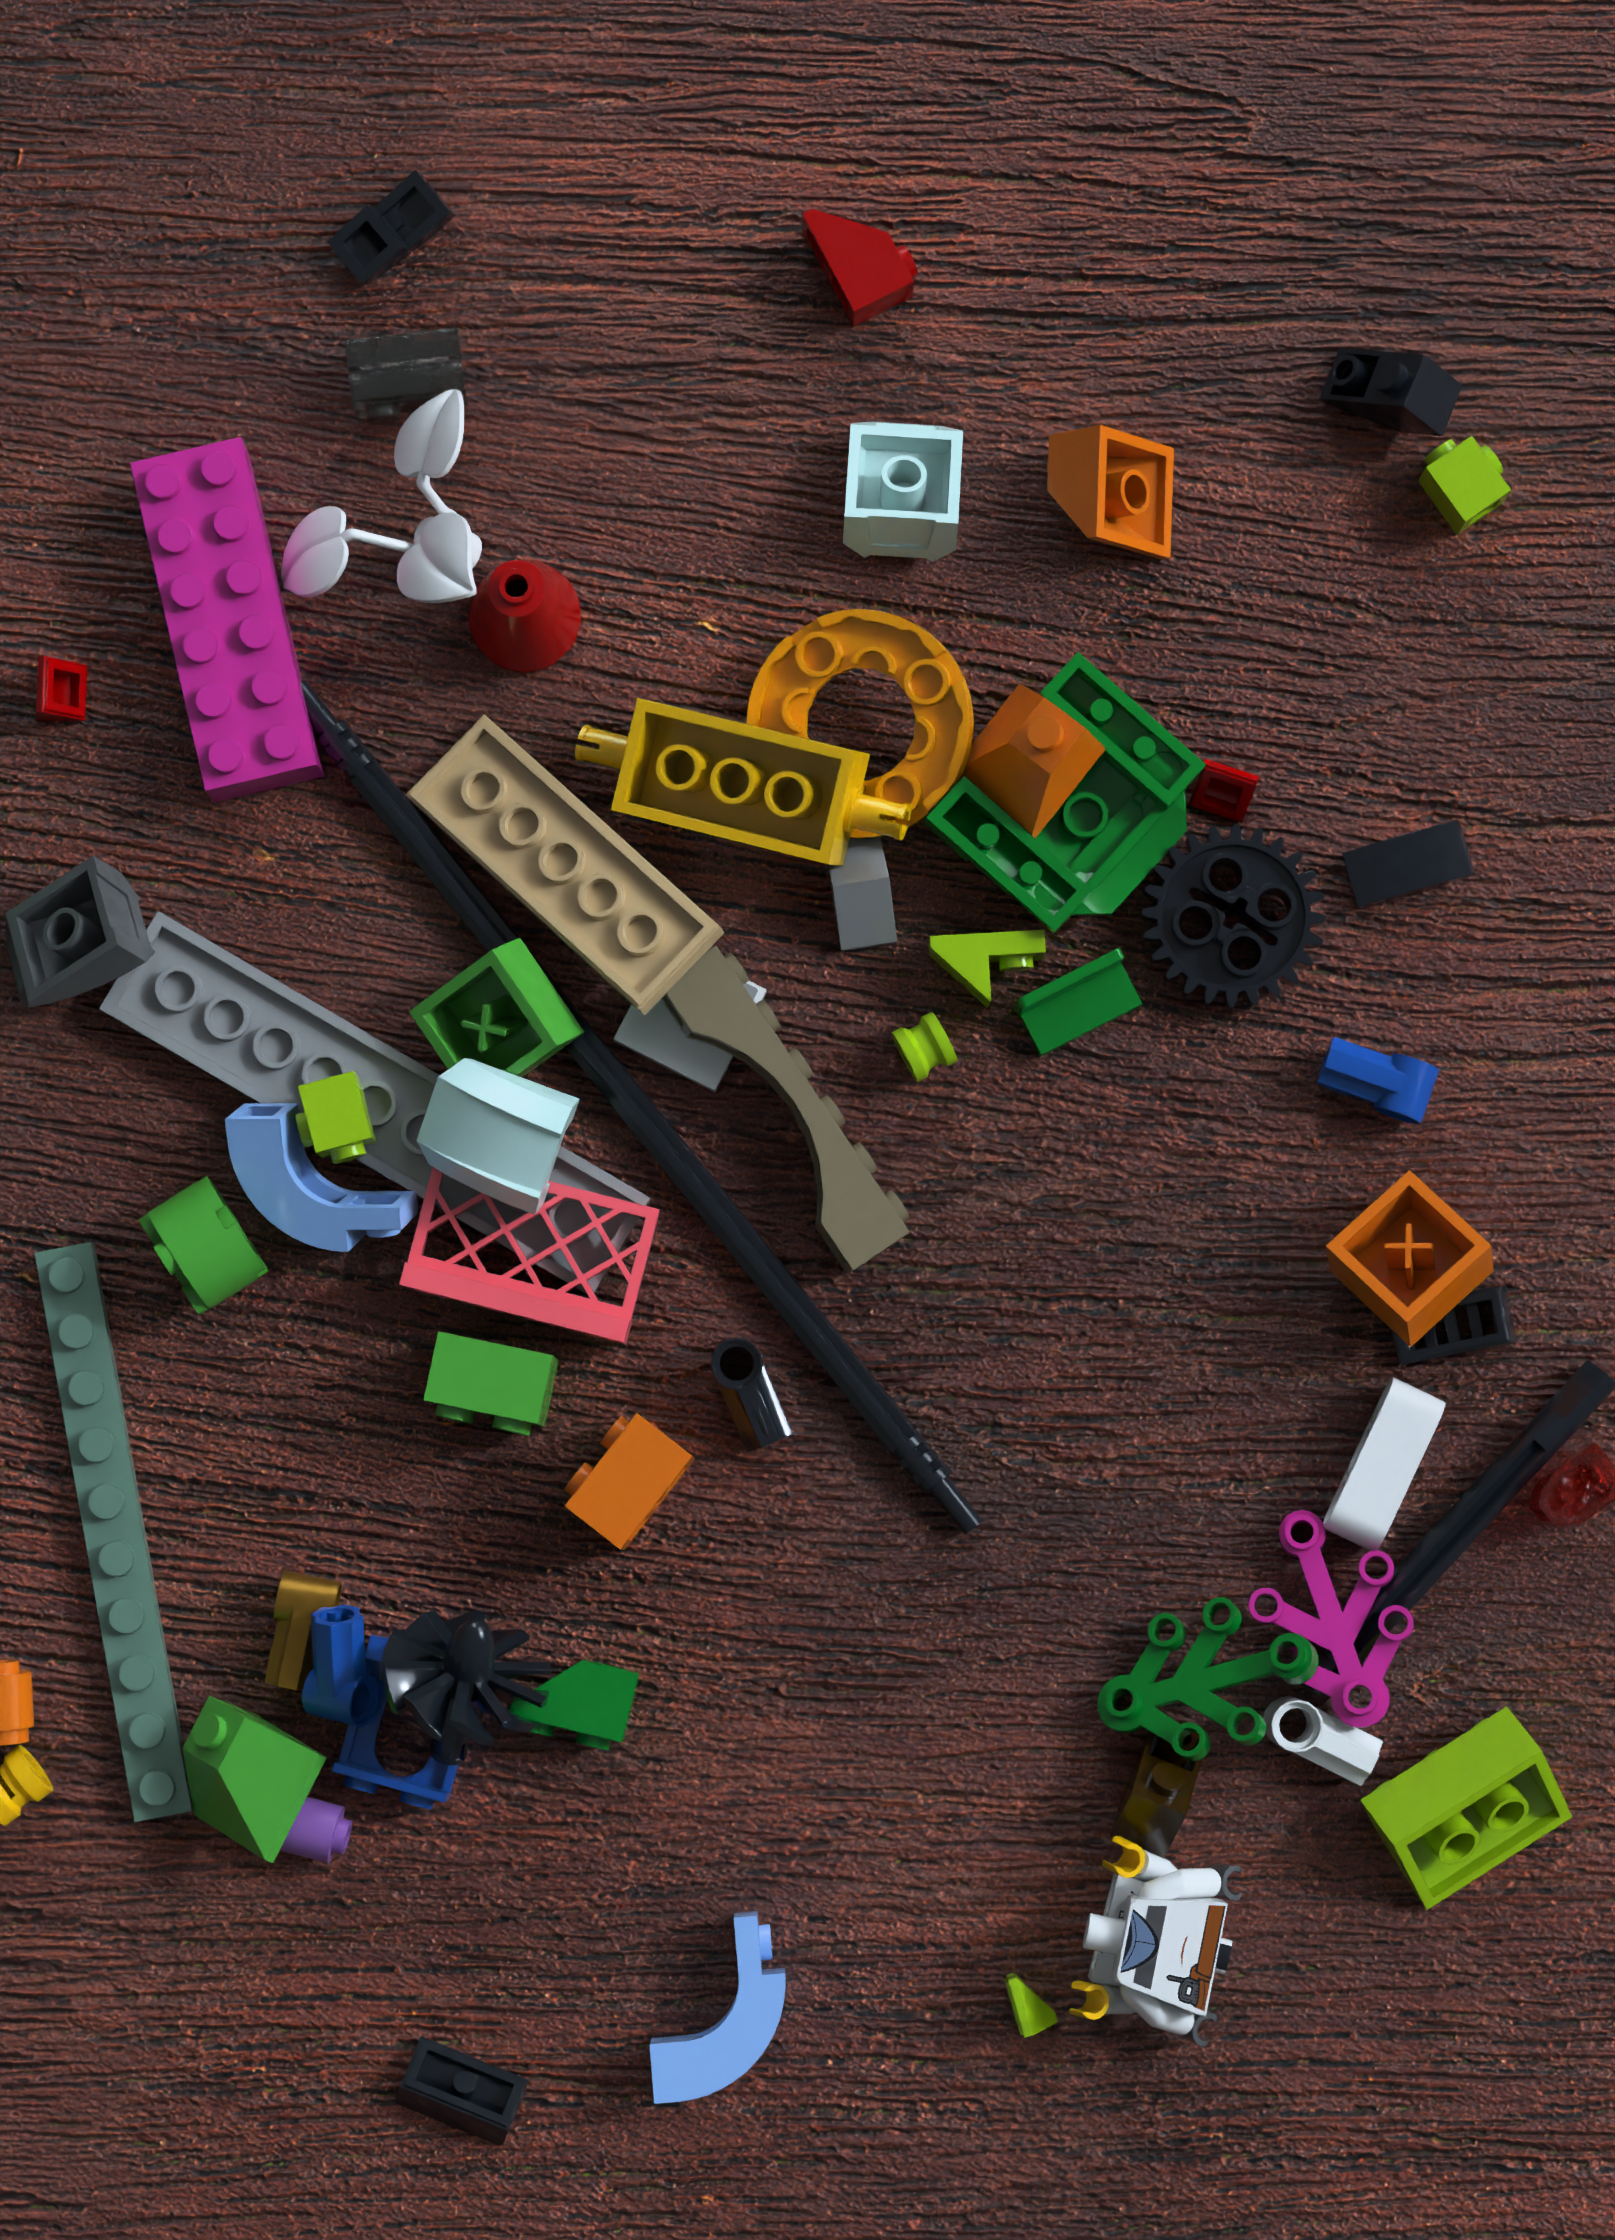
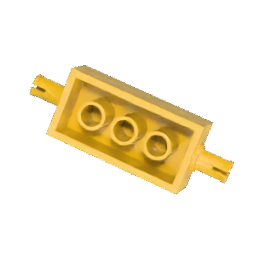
M637 698L628 736L584 725L577 738L599 744L600 746L599 749L576 745L575 758L577 761H587L620 770L611 807L613 811L824 864L841 866L844 865L851 832L855 828L893 837L899 841L903 840L908 829L907 825L887 821L886 816L910 820V804H900L863 794L862 787L870 758L868 753Z

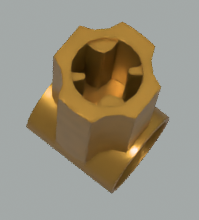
M286 1570L283 1572L274 1608L273 1620L277 1622L266 1670L265 1683L292 1690H303L305 1680L314 1668L311 1614L322 1607L339 1606L342 1582Z

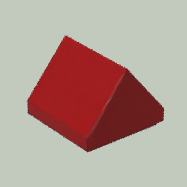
M48 656L38 657L36 721H85L87 665Z
M1203 759L1206 766L1198 774L1189 806L1242 823L1259 776Z

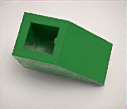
M583 1659L534 1689L549 1692L546 1706L540 1708L527 1701H515L511 1703L510 1711L535 1723L534 1728L529 1732L553 1736L555 1727L576 1731V1743L609 1750L611 1740L622 1743L625 1739L641 1672Z

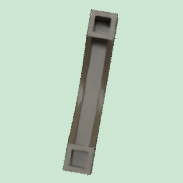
M714 946L684 974L661 1000L687 1038L715 1046L744 1062L766 1080L788 1106L804 1135L814 1167L817 1195L815 1228L845 1273L848 1274L907 1235L910 1231L904 1222L910 1218L909 1214L897 1195L892 1190L884 1194L873 1178L872 1174L877 1171V1167L867 1150L859 1142L852 1146L839 1128L845 1124V1120L836 1104L828 1095L822 1098L818 1097L807 1080L813 1076V1073L802 1054L795 1047L787 1051L775 1033L781 1029V1025L771 1008L764 1000L755 1003L743 986V984L749 981V978L742 965L731 952L723 956L718 947Z

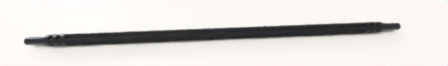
M305 680L301 681L310 722L321 735L318 742L485 949L489 952L494 948L520 938L345 720L338 722ZM530 951L584 1030L582 1035L565 1046L568 1052L925 1494L929 1490L965 1535L983 1520L947 1477L951 1473L948 1467L929 1446L923 1436L912 1425Z

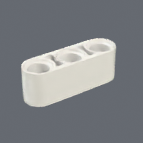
M1394 1377L1390 1379L1325 1515L1323 1527L1326 1530L1367 1550L1379 1549L1441 1419L1446 1404L1444 1401Z

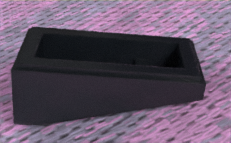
M1503 1286L1472 1291L1444 1316L1449 1343L1439 1345L1436 1327L1433 1326L1424 1335L1426 1348L1416 1350L1415 1344L1410 1347L1392 1330L1399 1365L1517 1343L1508 1294ZM1479 1304H1490L1495 1334H1485ZM1466 1307L1472 1334L1471 1339L1462 1340L1456 1312L1457 1308Z

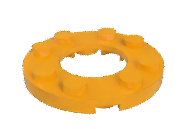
M868 609L842 610L820 616L817 620L802 627L790 637L787 636L768 656L756 677L750 694L746 724L809 739L807 734L808 711L817 692L834 676L852 669H874L894 678L908 695L915 714L914 739L905 758L890 772L864 781L862 789L864 795L900 804H910V820L886 816L887 821L907 825L909 828L919 823L931 813L958 783L966 767L971 751L974 729L973 706L966 680L958 664L941 642L917 624L902 617ZM855 828L851 832L850 838H878L885 835Z

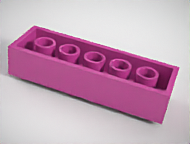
M233 438L131 462V470L205 791L215 803L324 777L313 725L310 722L301 685L302 678L251 458L242 438Z

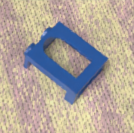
M377 1634L370 1635L365 1653V1658H367L366 1675L375 1677L379 1684L380 1699L374 1717L366 1726L348 1725L339 1760L334 1763L332 1771L345 1775L344 1786L376 1794L378 1786L383 1785L401 1790L399 1797L401 1802L421 1808L433 1809L435 1800L444 1803L449 1800L459 1764L444 1765L435 1761L430 1756L426 1766L418 1773L410 1776H395L386 1771L378 1762L375 1753L376 1738L387 1703L384 1680H379V1670L383 1652L389 1638Z

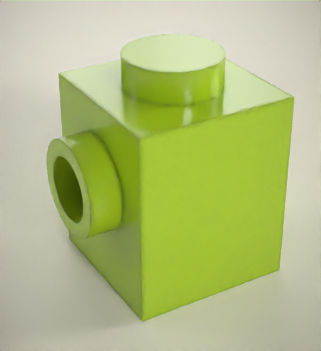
M1470 436L1459 445H1456L1450 439L1434 449L1425 457L1424 460L1428 466L1424 469L1418 480L1456 535L1502 505L1511 492L1510 487L1501 476L1503 467L1496 454L1487 445L1480 447L1473 436Z
M355 1071L298 1086L304 1112L295 1114L304 1147L314 1145L317 1155L321 1158L331 1156L333 1164H338L365 1156L364 1146L377 1143L360 1077Z

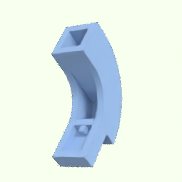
M244 1103L225 1119L229 1155L241 1187L257 1210L268 1221L292 1238L321 1249L349 1252L365 1235L382 1238L399 1234L418 1214L416 1191H354L339 1187L323 1177L312 1165L305 1152L295 1114L299 1113L298 1103Z
M758 1911L734 1913L739 1985L735 2000L726 2015L715 2025L699 2033L651 2038L649 2046L654 2104L693 2100L723 2089L736 2081L754 2065L775 2034L784 2005L786 1971L785 1968L762 1970V1960H773L770 1924L759 1925Z

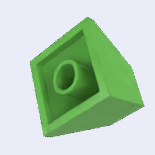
M209 1696L182 1748L194 1815L260 1858L274 1863L327 1757L257 1714Z

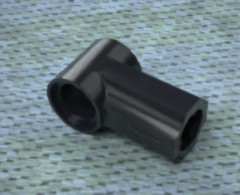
M740 1337L728 1338L719 1343L712 1352L711 1369L746 1452L762 1448L793 1434L757 1347L749 1340ZM736 1346L748 1350L753 1358V1367L749 1375L738 1380L726 1377L722 1373L719 1364L724 1351Z

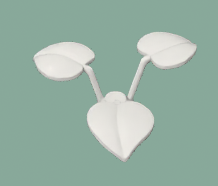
M457 389L447 390L424 403L404 422L396 439L394 461L397 471L407 478L417 476V487L438 512L437 516L427 517L420 522L414 534V544L357 529L345 530L346 515L343 510L335 506L319 508L307 515L298 524L287 543L281 570L284 589L301 597H314L328 591L337 583L346 567L349 556L347 543L361 541L405 552L398 564L397 584L402 594L412 600L424 603H444L477 594L472 569L480 558L482 542L476 534L471 532L467 520L448 508L430 485V477L440 478L445 476L454 465L460 452L464 434V401L461 391Z

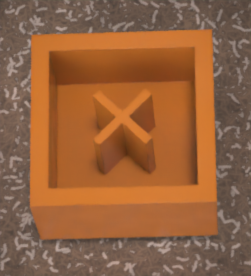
M1410 1170L1326 1245L1330 1272L1410 1347L1494 1272L1492 1245Z
M638 1413L635 1414L630 1422L622 1416L619 1417L600 1442L607 1449L604 1456L594 1468L585 1462L564 1489L572 1496L565 1507L620 1550L627 1548L695 1460L691 1454Z

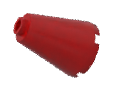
M530 560L507 561L489 572L477 585V594L471 597L468 622L472 638L481 652L502 669L520 673L545 670L555 664L557 660L570 650L577 640L581 624V609L578 596L567 578L547 564Z

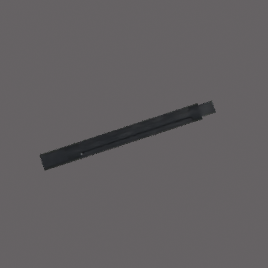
M1587 1360L1394 1569L1392 1580L1387 1585L1381 1587L1354 1642L1360 1664L1370 1654L1381 1634L1378 1626L1381 1612L1392 1605L1402 1606L1408 1611L1412 1609L1544 1464L1554 1456L1614 1391L1615 1382L1607 1373ZM1391 1614L1388 1616L1384 1624L1386 1630L1390 1632L1404 1616L1401 1614ZM1321 1647L1317 1652L1319 1658L1318 1666L1339 1675L1332 1652ZM1305 1685L1306 1688H1308L1324 1703L1330 1698L1329 1696Z

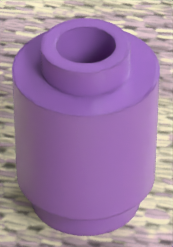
M307 1797L280 1851L330 1863L334 1853L344 1855L353 1822L344 1819V1806Z

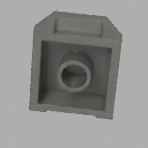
M94 855L5 913L7 953L20 1003L27 1008L57 1002L100 987L144 964L155 953L150 946L138 903L140 900L139 896L121 872Z

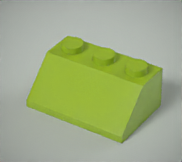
M1507 1706L1491 1717L1479 1721L1466 1733L1444 1747L1432 1751L1422 1761L1392 1780L1382 1783L1375 1791L1360 1799L1376 1832L1426 1910L1572 1818V1814L1542 1750Z

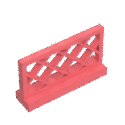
M432 1167L407 1263L405 1262L399 1283L400 1286L624 1345L627 1344L632 1325L631 1321L660 1209L548 1181L550 1186L547 1194L555 1195V1197L545 1202L536 1215L528 1212L513 1222L506 1224L491 1197L481 1192L451 1210L440 1192L444 1173ZM565 1199L581 1202L592 1222L562 1239L546 1211ZM438 1200L445 1214L432 1221ZM485 1200L501 1229L471 1245L455 1217ZM590 1205L610 1209L611 1211L597 1218ZM621 1213L645 1218L640 1241L618 1254L602 1225ZM541 1214L557 1243L527 1260L511 1231ZM450 1221L466 1249L446 1261L423 1256L429 1232ZM597 1229L613 1257L583 1274L567 1245ZM506 1235L521 1264L501 1276L488 1273L476 1252ZM561 1249L578 1278L557 1290L543 1287L531 1266ZM636 1252L630 1274L622 1260ZM470 1256L477 1269L457 1265L456 1263ZM616 1263L628 1282L622 1307L599 1301L587 1280ZM526 1270L534 1284L512 1278ZM582 1284L589 1298L567 1292Z

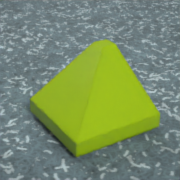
M1015 1973L1006 1975L1004 1982L1020 2035H1023L1024 2038L1033 2036L1058 2023L1055 2011Z

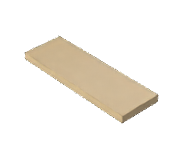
M485 714L406 794L411 803L644 1016L724 934L722 928Z

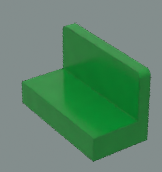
M1120 948L1017 999L1014 1008L1040 1058L1142 1006L1143 1003L1122 965L1125 957Z

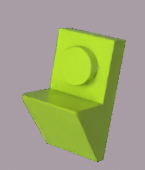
M1045 930L930 936L928 943L929 956L983 1005L989 1008L991 1004L989 963H999V970L1006 972L1033 969V961L1043 960L1046 953Z

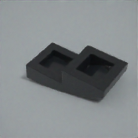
M414 170L375 207L367 204L327 243L361 284L367 285L410 255L453 219L456 214L420 172Z
M1459 820L1417 830L1342 853L1358 908H1366L1416 891L1424 892L1476 875Z

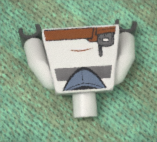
M1215 1863L1208 1868L1179 1869L1145 1882L1138 1895L1127 1896L1122 1920L1090 1913L1084 1934L1083 1948L1115 1955L1112 1978L1120 1983L1122 1999L1140 2017L1154 2028L1180 2035L1201 2047L1207 2046L1209 2041L1198 2035V2026L1205 2019L1217 2021V2015L1208 2011L1207 2008L1228 1906L1222 1899L1236 1901L1241 1898L1242 1894L1241 1892L1229 1891L1227 1888L1228 1876L1232 1872H1242L1241 1866Z

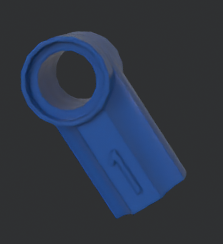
M1333 1037L1324 1056L1316 1084L1373 1104L1372 1108L1375 1111L1393 1119L1421 1125L1439 1074V1069L1410 1056L1396 1053L1387 1056Z
M350 1605L322 1607L311 1614L314 1668L308 1674L303 1686V1708L307 1714L357 1727L366 1726L377 1711L380 1689L375 1677L366 1675L363 1616L360 1615V1608Z

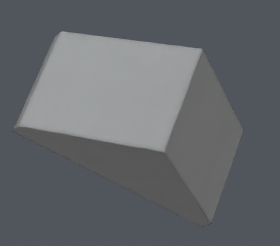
M881 837L866 839L850 838L844 865L827 864L841 952L897 943L890 878Z

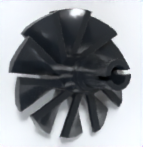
M435 1610L424 1612L404 1632L395 1628L390 1634L383 1652L379 1680H384L386 1696L391 1710L396 1716L406 1710L410 1711L431 1738H434L429 1750L431 1756L435 1761L444 1765H458L460 1760L464 1761L466 1759L469 1739L483 1746L494 1745L493 1738L481 1723L484 1712L494 1716L501 1727L509 1730L529 1732L534 1728V1722L514 1714L500 1701H527L541 1708L546 1706L549 1692L546 1690H530L510 1681V1679L528 1674L551 1675L550 1662L532 1656H527L519 1662H495L502 1655L529 1641L530 1635L521 1629L491 1631L484 1621L486 1613L479 1611L465 1613L444 1623Z

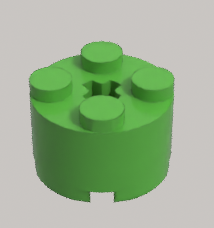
M207 1176L191 1184L138 1219L153 1242V1248L172 1276L176 1275L182 1284L183 1292L199 1315L217 1306L269 1271L251 1240L249 1241L242 1230L239 1221Z

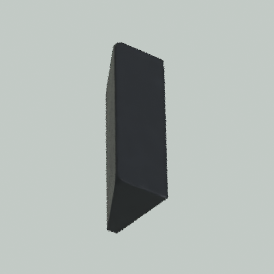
M421 2036L400 2084L395 2101L397 2104L501 2146L504 2144L529 2080Z

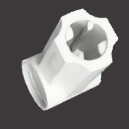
M1292 1696L1280 1697L1271 1702L1265 1710L1263 1717L1266 1723L1265 1733L1269 1740L1277 1746L1291 1751L1359 1786H1362L1365 1779L1371 1774L1383 1743L1381 1739L1359 1728L1351 1727L1343 1723L1339 1718L1313 1706L1309 1702ZM1299 1708L1306 1717L1305 1730L1296 1739L1287 1740L1280 1732L1279 1723L1281 1717L1288 1710Z

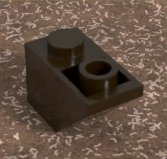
M1147 1731L1122 1794L1110 1837L1121 1836L1137 1844L1143 1850L1164 1859L1187 1815L1202 1759L1199 1761L1185 1760L1174 1751L1172 1744ZM1191 1733L1185 1737L1183 1741L1184 1751L1196 1748L1199 1743V1734Z

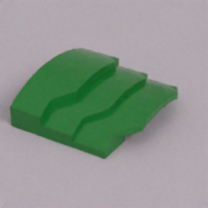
M1079 652L1071 658L1040 692V695L1083 725L1106 750L1036 839L965 776L931 811L924 823L966 862L969 860L1008 896H1012L1053 933L1070 916H1111L1168 853V850L1186 833L1185 790L1206 766L1202 760Z

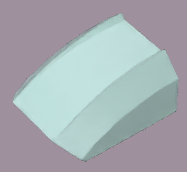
M889 422L851 423L843 544L864 558L869 555L926 558L933 562L956 551L963 430L935 425Z
M464 1058L438 1076L416 1141L428 1164L440 1172L485 1195L536 1215L544 1204L550 1186L548 1181L565 1131L573 1120L580 1099L476 1060Z

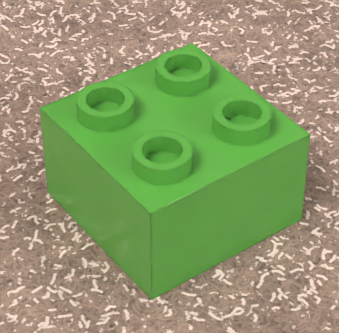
M521 938L492 949L409 1011L447 1069H450L464 1058H469L523 1078L584 1033V1030Z
M438 1331L423 1400L437 1405L435 1416L473 1424L476 1413L494 1417L493 1428L530 1436L532 1425L545 1428L559 1360L550 1354Z

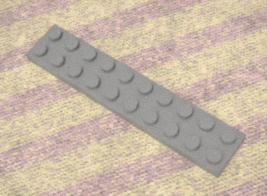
M158 911L146 930L150 946L155 953L144 964L117 978L99 1009L256 1102L298 1103L299 1113L304 1112L298 1089L299 1085L355 1071L360 1077L377 1140L375 1144L364 1146L366 1155L356 1160L409 1191H416L417 1196L424 1199L432 1166L428 1164L416 1140L437 1078L440 1075ZM560 1146L549 1181L645 1206L649 1204L650 1197ZM444 1174L440 1192L451 1210L480 1194L479 1191ZM547 1194L544 1203L555 1197V1195ZM491 1197L506 1224L528 1213ZM565 1199L546 1211L562 1239L592 1222L582 1203L571 1199ZM437 1200L436 1207H438L439 1209L443 1210L442 1207H441V1205L439 1204V1202H438V1200ZM485 1200L455 1217L486 1236L501 1229ZM590 1205L597 1218L611 1211L610 1209ZM621 1213L602 1225L618 1254L640 1217ZM541 1214L511 1231L527 1260L557 1243ZM597 1229L567 1245L583 1274L613 1257ZM506 1235L496 1240L499 1244L515 1252ZM561 1249L535 1264L566 1283L578 1278ZM610 1268L587 1280L594 1294L597 1292ZM582 1284L576 1287V1289L588 1295Z

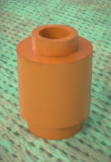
M17 1659L0 1660V1746L29 1742V1728L34 1727L32 1671L20 1670L19 1660Z

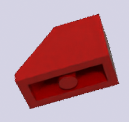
M810 209L802 213V231L853 327L913 297V278L918 276V270L904 244L896 248L891 236L886 231L819 210Z

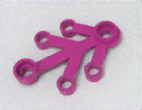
M1299 1510L1292 1512L1282 1521L1279 1528V1538L1283 1549L1290 1556L1299 1558L1320 1620L1283 1602L1281 1595L1271 1588H1260L1251 1595L1248 1603L1250 1614L1260 1624L1270 1625L1274 1623L1331 1651L1339 1675L1318 1666L1315 1674L1303 1684L1331 1697L1332 1708L1336 1716L1343 1723L1355 1728L1373 1726L1385 1716L1388 1710L1390 1696L1383 1678L1400 1643L1409 1638L1413 1632V1617L1406 1608L1399 1605L1385 1608L1378 1619L1381 1634L1363 1667H1361L1354 1642L1381 1587L1387 1585L1393 1578V1561L1383 1551L1373 1550L1366 1553L1359 1562L1360 1578L1342 1612L1321 1553V1549L1326 1542L1324 1524L1316 1514L1310 1511ZM1299 1523H1306L1313 1529V1536L1306 1543H1298L1291 1537L1293 1527ZM1372 1559H1380L1386 1563L1388 1571L1384 1577L1372 1579L1365 1572L1367 1563ZM1263 1596L1274 1598L1278 1604L1276 1612L1267 1617L1259 1615L1255 1609L1259 1598ZM1391 1614H1401L1407 1620V1628L1400 1634L1388 1632L1384 1625L1387 1617ZM1288 1647L1284 1650L1292 1652L1297 1658V1647ZM1358 1687L1366 1688L1372 1696L1370 1704L1361 1709L1353 1707L1349 1702L1350 1692Z

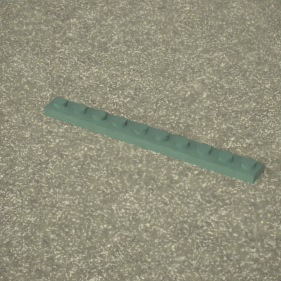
M88 1242L36 1252V1265L134 1822L193 1811L182 1749L184 1745L95 1244Z

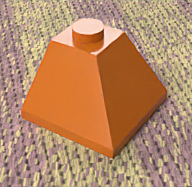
M1103 425L1049 435L1047 491L1085 536L1092 540L1161 560L1171 557L1174 448Z
M1019 683L972 743L966 767L959 781L965 776L1036 839L1106 748L1079 722L1042 695Z

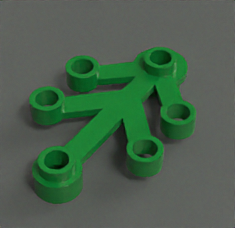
M1216 1597L1205 1605L1202 1612L1205 1626L1173 1678L1154 1683L1170 1652L1181 1648L1187 1638L1186 1627L1176 1616L1170 1613L1156 1615L1148 1626V1636L1151 1641L1130 1675L1116 1676L1109 1680L1101 1689L1097 1702L1098 1713L1102 1721L1114 1731L1132 1733L1145 1728L1172 1744L1174 1751L1185 1760L1199 1761L1210 1750L1211 1740L1208 1733L1196 1723L1186 1722L1180 1724L1157 1709L1176 1702H1182L1226 1728L1229 1735L1239 1744L1252 1746L1259 1743L1265 1735L1266 1723L1263 1717L1250 1707L1237 1708L1212 1692L1275 1674L1288 1684L1304 1683L1315 1674L1318 1668L1319 1658L1317 1651L1303 1636L1296 1633H1286L1277 1637L1267 1651L1209 1667L1226 1637L1237 1631L1242 1619L1240 1610L1229 1599ZM1222 1608L1230 1609L1228 1621L1222 1625H1215L1214 1616L1217 1611ZM1167 1624H1174L1176 1628L1174 1636L1167 1641H1160L1159 1633L1161 1629ZM1288 1647H1297V1658L1290 1664H1282V1652ZM1124 1694H1132L1133 1701L1131 1706L1125 1711H1118V1699ZM1245 1718H1254L1255 1726L1253 1730L1247 1735H1239V1723ZM1191 1733H1198L1199 1743L1196 1748L1184 1751L1183 1741L1185 1737Z

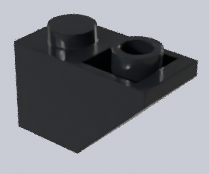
M1339 348L1319 399L1326 404L1398 432L1443 436L1462 384L1426 355Z

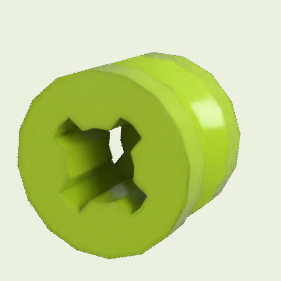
M932 1011L921 1016L919 1024L913 1028L906 1029L900 1027L891 1032L895 1045L916 1082L927 1078L930 1069L940 1064L948 1067L958 1062L955 1051L943 1027Z

